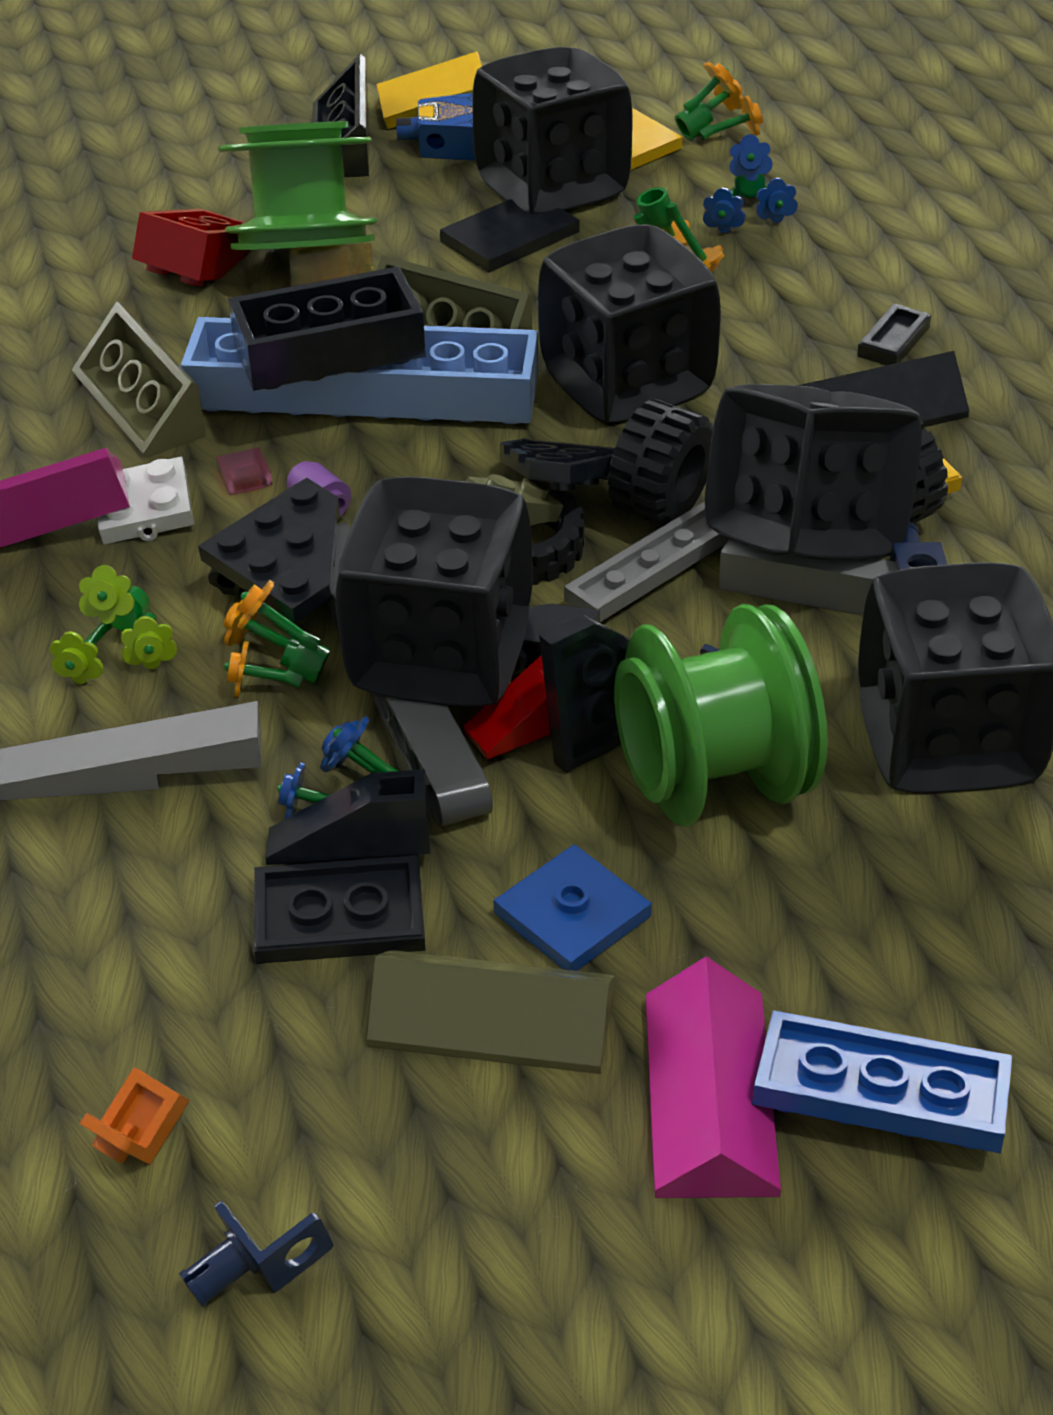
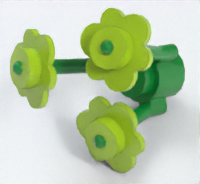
M109 565L98 566L94 569L92 577H85L79 583V589L84 594L80 598L79 608L88 617L98 615L101 621L99 626L85 641L76 632L69 631L61 636L60 641H54L49 648L51 654L55 657L52 660L53 670L62 677H71L75 683L80 685L86 683L89 678H98L103 673V664L96 658L98 649L95 645L113 627L123 631L121 633V641L125 646L122 650V656L124 661L130 665L143 663L147 669H155L160 665V660H171L177 653V645L171 639L173 635L172 628L167 624H157L156 615L149 612L150 599L141 588L131 586V581L127 576H117L116 571Z

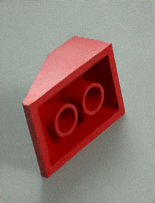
M205 209L144 211L139 213L132 259L147 264V271L162 275H169L170 272L180 275L179 280L183 283L202 286L206 280L222 278L251 250H231L230 243L238 242L237 233H227L225 231L226 227L241 225L245 223L243 221Z

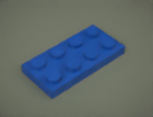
M773 1010L754 1084L752 1105L1001 1154L1005 1136L1012 1055Z

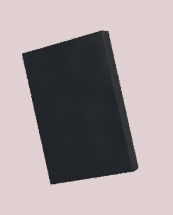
M509 199L440 229V242L484 270L491 272L580 232V220L560 208L531 214L521 209L512 199Z
M419 855L254 867V954L256 964L378 955L389 950L404 952L426 951Z

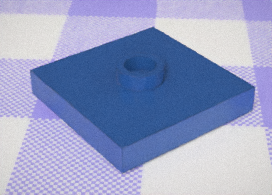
M575 844L493 900L494 914L559 967L574 971L582 968L651 917L652 903Z

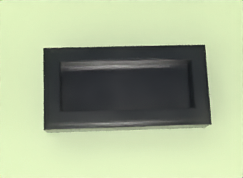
M893 304L860 341L857 356L884 365L900 363L930 328L931 315Z

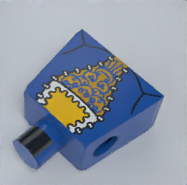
M473 93L420 99L418 101V117L396 118L397 141L419 140L420 156L423 158L475 160L472 116Z

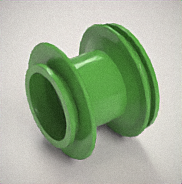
M348 121L239 127V134H245L247 143L220 145L218 151H249L254 217L241 225L225 228L227 233H237L238 242L230 243L231 250L299 248L375 241V234H367L366 225L376 224L378 219L374 217H359L347 211L342 145L368 144L372 142V139L370 137L341 138L342 128H349Z
M741 604L733 608L726 618L721 634L720 650L681 659L666 635L655 626L644 624L636 628L629 640L626 659L619 664L615 676L614 701L617 726L627 764L638 788L649 801L658 803L664 814L672 822L682 827L692 826L697 822L705 806L707 781L710 779L747 771L758 790L769 800L780 805L791 803L798 795L810 793L819 785L824 775L828 746L824 699L811 654L796 625L784 611L774 605L754 607L753 605Z

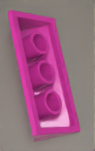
M103 448L1 480L0 548L130 507L120 459L107 448Z
M705 956L646 994L655 1198L780 1197L781 1184L773 1109L752 1105L754 1084L766 1040L762 993Z

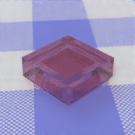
M259 447L216 457L218 472L229 495L273 485L271 471Z

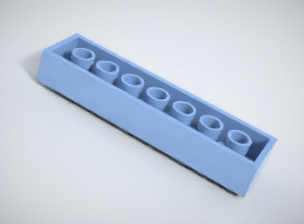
M198 317L180 366L198 385L201 409L209 412L229 410L246 411L248 413H289L291 415L324 414L334 417L371 416L378 419L390 417L416 418L422 421L442 419L459 420L467 423L474 421L503 422L505 424L531 423L539 374L538 330L424 326L426 357L413 359L404 364L372 367L358 373L347 372L327 376L318 381L306 380L282 385L272 390L261 389L253 391L233 342L231 319Z

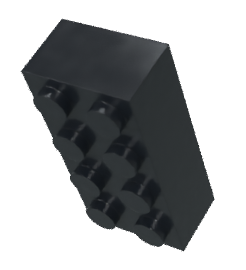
M399 266L228 298L233 342L253 391L261 389L272 390L282 385L306 380L318 381L327 376L347 372L358 373L372 367L404 364L413 359L426 357L423 311Z

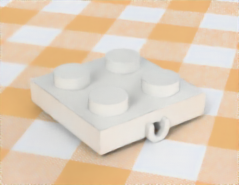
M182 456L172 459H158L149 464L123 469L130 507L98 517L99 532L103 545L140 537L144 541H152L159 532L194 525L187 473ZM151 528L152 533L146 535L144 534V529Z

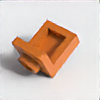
M134 1067L102 1119L100 1120L86 1113L80 1124L97 1134L92 1146L110 1158L124 1164L130 1154L151 1165L190 1100Z

